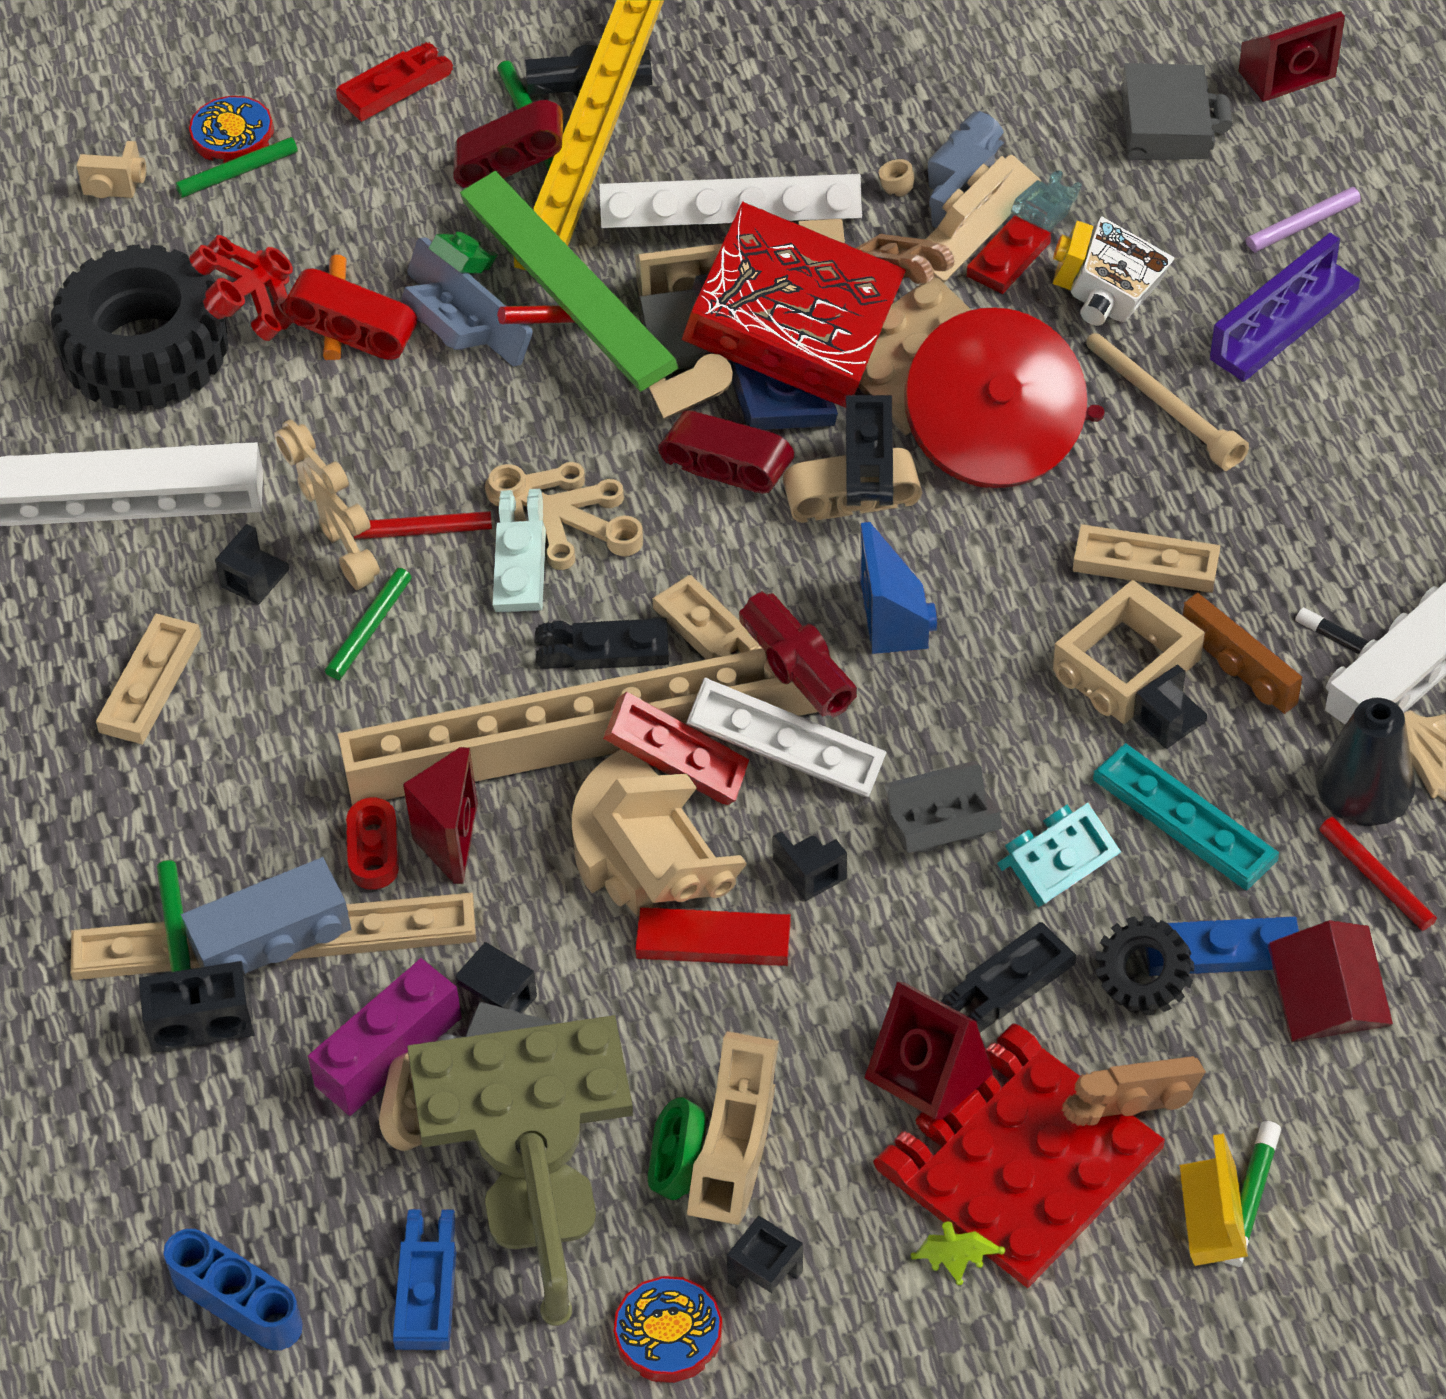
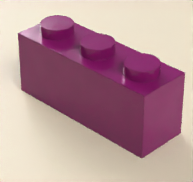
M420 958L308 1055L314 1086L347 1115L351 1116L386 1085L392 1061L396 1057L408 1052L407 1045L435 1042L439 1036L446 1033L462 1019L457 987L425 960Z

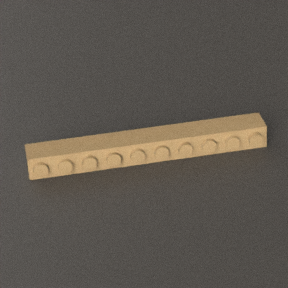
M762 648L338 733L353 806L356 802L370 797L387 800L405 796L403 787L405 782L459 747L470 748L475 782L614 754L621 748L604 740L603 737L617 698L625 692H629L685 724L704 678L798 716L818 711L793 682L786 685L777 679L768 664L765 651ZM695 729V730H697V731L703 733L704 735H707V733L702 732V731H700V730H698V729Z

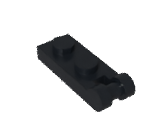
M846 395V506H861V501H879V506L893 505L892 395ZM861 477H879V482H861Z

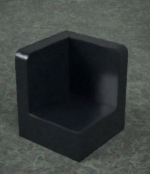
M246 524L215 559L221 587L257 605L263 601L289 571V564L260 550L256 528L249 524Z
M1180 665L1174 666L1136 692L1133 720L1165 749H1168L1207 721V713L1183 693L1186 671Z
M782 831L772 836L773 861L805 902L847 879V852L837 839L823 845L816 836H810L793 845Z
M487 942L482 944L456 974V981L459 986L490 1005L523 1013L537 997L534 970Z
M760 1215L757 1216L727 1254L728 1284L736 1289L747 1277L772 1293L786 1274L798 1279L803 1272V1243Z

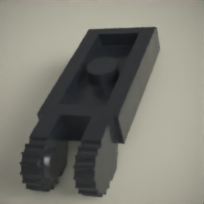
M667 618L572 623V625L564 621H553L552 623L548 621L547 623L542 622L541 625L538 624V627H536V643L544 645L535 654L537 666H540V669L574 667V670L669 665ZM564 644H573V649Z
M1039 922L968 973L965 981L953 988L940 1001L960 1012L976 997L982 1005L967 1017L976 1021L981 1033L993 1023L996 1017L1000 1020L1074 966L1076 954L1043 922Z

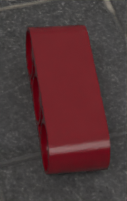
M539 100L461 135L455 142L453 179L456 184L462 188H468L469 185H473L494 171L504 179L559 153L562 148L563 110L555 102Z
M689 410L684 411L658 445V452L661 458L669 465L677 463L682 465V470L694 475L762 494L769 493L794 459L792 446L777 434Z

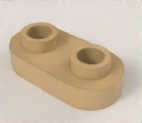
M408 1052L396 1057L390 1065L379 1116L380 1129L385 1140L392 1147L400 1151H408L422 1145Z

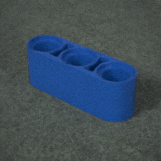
M183 1229L168 1239L164 1246L163 1255L173 1285L179 1292L264 1348L283 1350L291 1347L298 1341L302 1334L303 1323L295 1295L286 1285L200 1230ZM201 1259V1261L194 1266H182L189 1260ZM243 1286V1289L237 1293L223 1294L230 1287ZM276 1313L286 1314L279 1321H265L270 1315Z

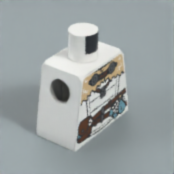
M1101 217L1091 234L1085 260L1071 288L1073 297L1084 302L1080 310L1082 318L1087 323L1095 326L1102 325L1108 316L1114 320L1126 322L1159 285L1174 257L1106 218Z

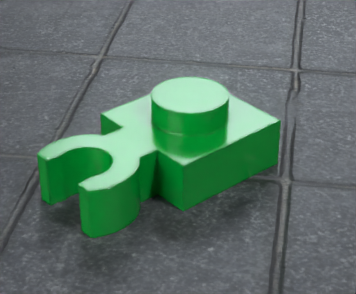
M462 232L436 234L428 248L460 273H482L483 270L489 271L498 256L495 252L482 249L480 247L481 241Z

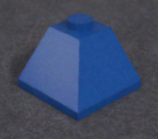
M871 522L861 523L860 583L872 654L928 649L929 631H937V616L934 602L926 603L921 581Z

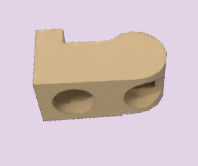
M708 354L700 358L694 368L669 380H666L664 377L651 385L649 389L663 419L667 420L724 393L731 385L733 372L726 358L718 354Z

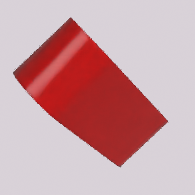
M314 268L301 271L283 303V311L286 317L298 326L385 360H395L400 357L417 325V316L409 306Z

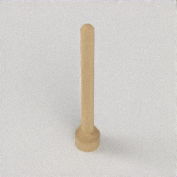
M1093 333L1088 336L1086 340L1087 347L1207 444L1210 459L1220 468L1228 471L1244 460L1249 450V443L1235 431L1217 430L1100 334Z

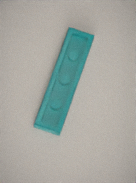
M1126 743L1094 771L1093 781L1246 891L1278 861L1279 852Z

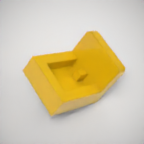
M1077 220L1069 236L1063 234L1060 236L1053 255V260L1058 261L1052 284L1071 290L1074 279L1086 257L1093 230L1092 225Z

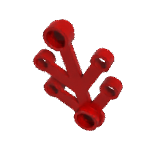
M217 235L207 246L200 245L190 255V263L199 273L210 275L216 269L237 279L232 283L225 278H218L206 290V298L203 300V304L206 310L215 318L224 319L225 317H232L245 304L244 297L251 294L258 314L251 321V327L260 338L265 341H271L281 329L286 330L293 323L286 317L283 311V303L288 296L284 286L289 282V275L293 272V267L289 259L278 249L267 247L264 251L259 250L254 254L232 243L226 237ZM233 258V259H235L236 261H238V262H240V263H242V264H244V265H246V266L252 268L253 270H250V269H248V268H246V267H244V266H242V265H240V264H238V263H236V262H234V261H231V259ZM265 286L269 287V290L275 303L273 306L271 305Z

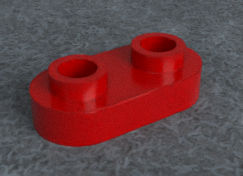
M376 797L365 798L356 802L347 813V862L351 879L356 885L368 890H377L390 885L396 879L399 872L398 824L395 810L388 801ZM373 824L381 826L378 830H366L368 826ZM372 865L382 866L377 870H366Z

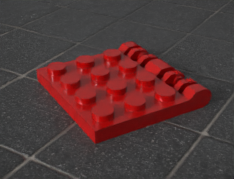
M1013 1023L997 1038V1044L994 1042L985 1049L990 1065L1010 1080L1001 1087L996 1078L991 1075L942 1120L934 1119L921 1112L915 1120L917 1122L916 1125L919 1127L918 1129L942 1147L934 1156L922 1141L916 1139L909 1132L904 1131L894 1139L895 1145H888L873 1160V1163L878 1172L943 1223L951 1222L957 1234L975 1231L995 1245L1004 1247L1005 1253L1003 1255L996 1253L985 1256L1028 1289L1164 1148L1165 1139L1133 1115L1125 1116L1119 1114L1101 1117L1098 1123L1094 1125L1085 1124L1083 1126L1079 1124L1077 1126L1075 1123L1072 1124L1070 1120H1067L1066 1116H1063L1062 1106L1069 1095H1076L1077 1092L1074 1089L1080 1075L1043 1049L1034 1035L1020 1025ZM950 1127H952L954 1130H956L957 1133L954 1134V1132L952 1131V1129H951Z

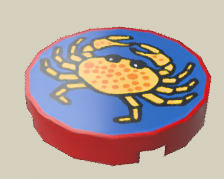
M226 96L213 99L201 106L191 118L189 132L194 150L203 158L213 161V158L223 159V163L268 146V141L271 135L273 137L274 126L269 109L260 101L246 96Z
M661 1276L641 1282L625 1295L615 1312L613 1332L620 1358L628 1367L630 1365L634 1370L640 1372V1376L651 1381L675 1383L695 1377L705 1369V1365L711 1361L713 1356L715 1358L721 1347L723 1323L716 1300L703 1286L684 1277Z

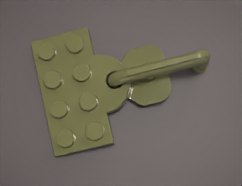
M611 1015L407 1045L422 1148L470 1140L476 1141L481 1156L496 1171L502 1173L485 1195V1207L490 1234L499 1245L508 1249L537 1247L544 1288V1300L540 1306V1314L547 1324L552 1326L565 1324L572 1315V1305L568 1295V1277L562 1242L583 1238L592 1230L596 1220L595 1203L589 1179L565 1163L572 1158L580 1142V1124L633 1116L632 1099L616 1016Z

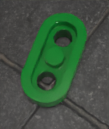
M677 1097L671 1100L663 1108L654 1128L647 1182L652 1191L668 1200H677L683 1195L690 1193L693 1164L701 1153L702 1138L706 1129L703 1109L684 1097Z

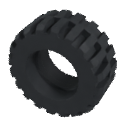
M139 244L126 246L127 250L115 252V249L105 251L102 253V257L95 261L93 258H90L81 264L78 273L73 271L63 282L64 288L60 287L53 301L54 308L51 311V324L63 370L66 372L67 378L73 387L78 390L81 389L82 395L94 402L101 398L102 405L118 409L119 405H125L129 411H142V406L153 405L155 410L167 407L166 402L176 399L179 403L191 396L190 391L196 388L200 391L210 381L209 373L215 375L223 364L222 357L226 355L228 349V331L225 318H215L206 310L203 304V300L206 298V290L215 282L211 274L203 275L199 273L190 263L189 256L176 249H173L172 252H167L165 247L159 245H151L150 248H141ZM162 319L168 321L162 327L145 334L133 336L112 334L119 327L136 320Z

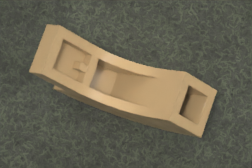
M620 749L602 761L587 776L576 795L572 810L574 854L580 876L591 893L605 886L610 897L618 906L626 903L638 917L640 907L652 908L653 902L592 814V811L617 778L658 775L646 762Z
M728 1031L723 1037L712 1117L702 1151L693 1164L687 1215L740 1225L752 1197L767 1137L776 1084H773L779 1041Z

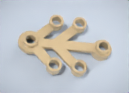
M291 419L283 422L282 429L274 433L277 446L290 465L296 464L298 484L306 499L310 502L316 500L320 517L319 524L323 533L331 543L339 539L342 540L348 553L339 558L340 567L346 579L357 591L373 583L374 576L380 574L379 565L373 554L368 549L360 551L352 535L357 536L370 529L369 519L358 503L348 508L336 494V492L349 486L347 476L341 465L336 461L326 465L313 451L316 448L313 436L304 424L297 425Z
M567 462L556 469L527 475L518 466L505 464L494 468L486 480V496L496 506H499L501 491L512 490L516 500L514 522L526 521L523 505L527 507L529 489L542 490L559 485L562 489L566 490V492L552 495L542 493L543 523L546 528V538L549 545L547 548L548 564L554 569L565 570L575 563V549L566 539L562 522L607 542L608 549L619 556L633 555L643 546V528L636 518L619 516L608 522L578 509L579 507L598 503L605 508H614L619 506L624 500L623 486L615 479H606L598 483V485L581 488L585 483L584 468L578 463ZM568 474L578 475V477L574 479L564 478ZM606 491L617 492L613 496L603 495V493ZM565 552L569 554L564 558H557L554 556L556 553Z

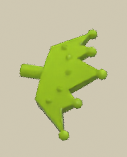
M948 1221L942 1224L944 1235L929 1234L916 1252H912L910 1256L914 1260L928 1259L934 1271L939 1270V1264L942 1262L956 1280V1284L960 1286L963 1284L962 1276L968 1261L975 1263L977 1268H982L983 1255L996 1253L1003 1255L1005 1248L995 1245L975 1231L955 1234L952 1223Z

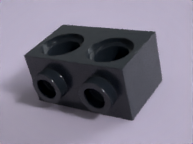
M242 961L139 977L142 1021L153 1053L255 1036L251 995Z

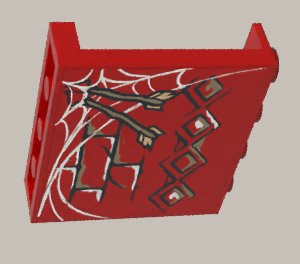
M742 201L694 304L682 340L846 408V395H855L906 269Z

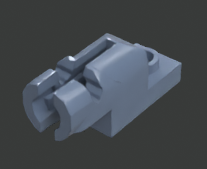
M977 111L969 115L960 124L961 131L955 130L950 134L949 139L928 160L929 188L934 190L929 201L932 226L934 228L938 227L947 214L942 207L957 189H961L965 193L970 188L967 182L982 164L990 168L995 163V153L1004 144L1003 141L998 139L1004 131L1000 124L988 114Z

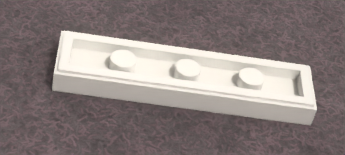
M707 678L703 679L686 725L866 798L871 793L886 755L884 750Z

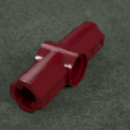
M761 591L748 599L747 604L739 611V622L764 649L768 664L777 679L786 685L793 682L822 717L828 715L835 718L847 711L851 702L857 698V687L831 659L828 646L818 629L809 623L802 626L773 593L766 594Z

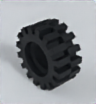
M1135 916L1126 918L1128 925L1121 927L1116 923L1111 927L1114 934L1110 939L1104 935L1100 941L1104 948L1102 952L1096 951L1095 960L1099 964V968H1095L1097 977L1102 982L1101 986L1117 1004L1124 1006L1128 1011L1136 1014L1137 1011H1142L1145 1015H1155L1154 1009L1160 1008L1163 1012L1172 1009L1169 1005L1171 1001L1176 999L1180 1003L1185 997L1181 992L1183 988L1191 987L1193 980L1189 973L1194 971V962L1190 958L1192 953L1178 932L1173 930L1165 921L1160 920V922H1156L1152 916H1143V921H1138ZM1144 947L1158 950L1162 954L1164 962L1163 970L1159 977L1147 984H1138L1131 981L1126 972V964L1130 955Z

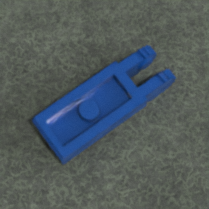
M421 1209L408 1210L405 1242H401L393 1331L395 1350H450L457 1253L454 1242L456 1222L454 1209L441 1210V1216L438 1221L439 1242H421V1235L424 1233Z

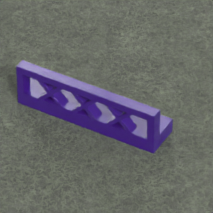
M1331 232L1215 323L1210 360L1242 382H1245L1359 289L1360 279L1336 264L1340 238Z

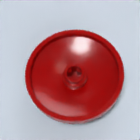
M992 307L960 313L940 324L929 334L910 364L904 387V405L911 433L924 454L937 467L948 475L970 485L983 488H1006L1029 483L1044 476L1066 457L1082 431L1087 411V390L1084 374L1074 352L1055 330L1029 314L1007 308Z

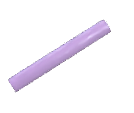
M1350 187L1246 238V245L1254 253L1359 203L1360 194L1355 187Z

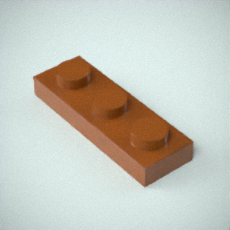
M1198 592L1184 602L1183 617L1205 632L1203 648L1217 659L1225 673L1230 676L1237 675L1252 687L1254 694L1262 703L1266 705L1272 704L1284 714L1298 704L1303 678L1298 672Z

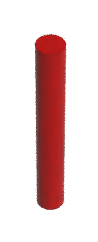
M559 305L501 306L497 312L500 324L575 323Z
M491 511L369 520L370 529L354 536V540L492 529Z
M1330 817L1323 822L1319 831L1421 931H1424L1436 922L1437 917L1334 817Z

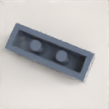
M323 857L181 914L188 942L200 967L242 961L245 974L270 963L285 961L294 953L318 943L331 942L341 934L352 930L346 901Z

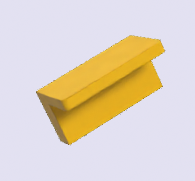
M1224 1133L1213 1135L1216 1158L1179 1165L1189 1250L1194 1266L1248 1257L1237 1170Z

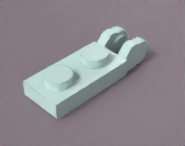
M529 489L527 496L529 521L514 522L516 500L512 490L501 491L499 497L500 523H497L493 607L495 612L539 611L543 607L546 528L543 523L542 492L540 489Z

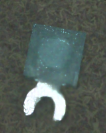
M1060 170L1055 171L1051 174L1048 185L1037 180L1015 199L1011 212L1038 227L1050 231L1069 214L1071 205L1076 201L1082 184L1076 182L1071 187L1063 186L1060 184L1063 172Z

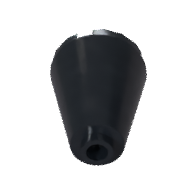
M1378 697L1362 701L1356 707L1319 765L1316 776V788L1321 802L1332 814L1341 819L1344 816L1358 821V825L1374 826L1388 824L1406 812L1411 804L1416 785L1406 721L1402 709L1393 701Z

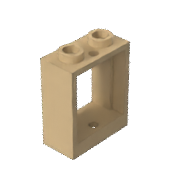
M1131 580L1055 643L1053 671L1065 687L1070 689L1076 688L1090 698L1098 712L1105 716L1112 715L1125 724L1134 717L1136 692L1176 665H1180L1187 672L1201 660L1205 632L1137 582ZM1121 622H1124L1164 652L1127 684L1085 653Z

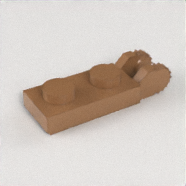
M879 234L856 248L906 269L903 278L909 277L917 284H925L934 278L933 274H935L933 270L946 272L955 265L954 256L946 245L934 243L931 240Z
M1191 1056L1113 1066L1108 1070L1093 1071L1090 1074L1086 1072L1085 1075L1082 1074L1075 1084L1074 1090L1077 1092L1076 1095H1069L1062 1106L1063 1116H1066L1067 1120H1070L1072 1124L1084 1126L1085 1124H1097L1100 1118L1119 1114L1131 1116L1141 1111L1163 1108L1175 1110L1186 1105L1192 1099L1193 1092L1206 1071L1198 1058Z

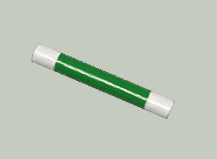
M1263 1121L1260 1124L1240 1192L1247 1246L1281 1132V1127L1271 1121ZM1244 1257L1222 1262L1241 1267Z

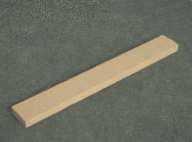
M473 892L346 904L352 930L341 934L331 942L318 943L294 953L287 960L476 942ZM164 922L71 930L70 973L73 980L171 971ZM188 942L191 969L200 968Z

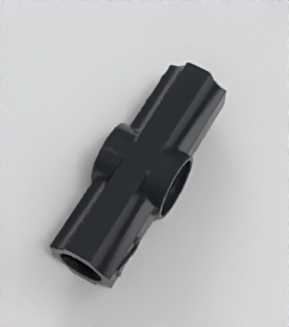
M582 45L574 49L570 56L525 60L528 95L573 92L578 98L598 47L595 45ZM650 50L644 51L631 87L653 85Z

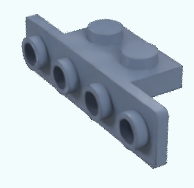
M427 237L418 238L407 273L419 285L405 287L400 302L409 306L415 312L417 320L426 324L448 347L454 350H463L468 347L487 344L511 366L521 365L533 333L532 328L527 324H500L497 312L499 307L505 305L470 274L460 273L428 248L432 241Z

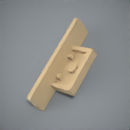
M1009 155L1006 159L1001 156L990 168L982 164L968 180L967 184L970 188L965 193L961 189H957L943 205L942 209L947 214L938 227L925 239L946 245L954 256L955 265L946 272L933 270L943 283L969 259L1041 184L1040 178L1015 156Z

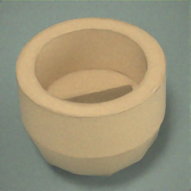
M903 159L892 160L885 163L879 169L880 182L887 194L903 197L911 192L915 177L909 161Z

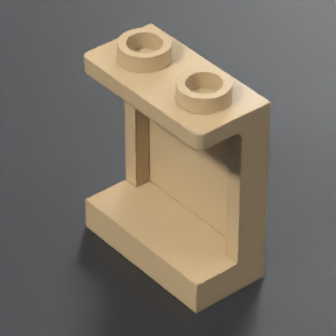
M687 774L617 778L592 811V814L653 903L666 901L683 902L688 899L703 897H722L734 888L737 876L747 865L741 855L715 857L682 810L684 804L696 790L695 785Z

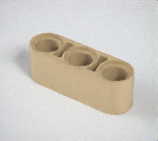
M893 448V505L879 506V501H861V506H846V455L797 463L789 467L783 475V483L792 517L800 523L808 522L807 518L813 517L817 521L853 515L852 511L860 510V513L893 509L898 508L897 504L905 503V506H912L922 496V489L912 454L903 448ZM861 477V482H879V477Z

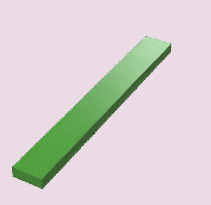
M496 171L460 192L463 203L640 392L678 369L676 360L671 353Z

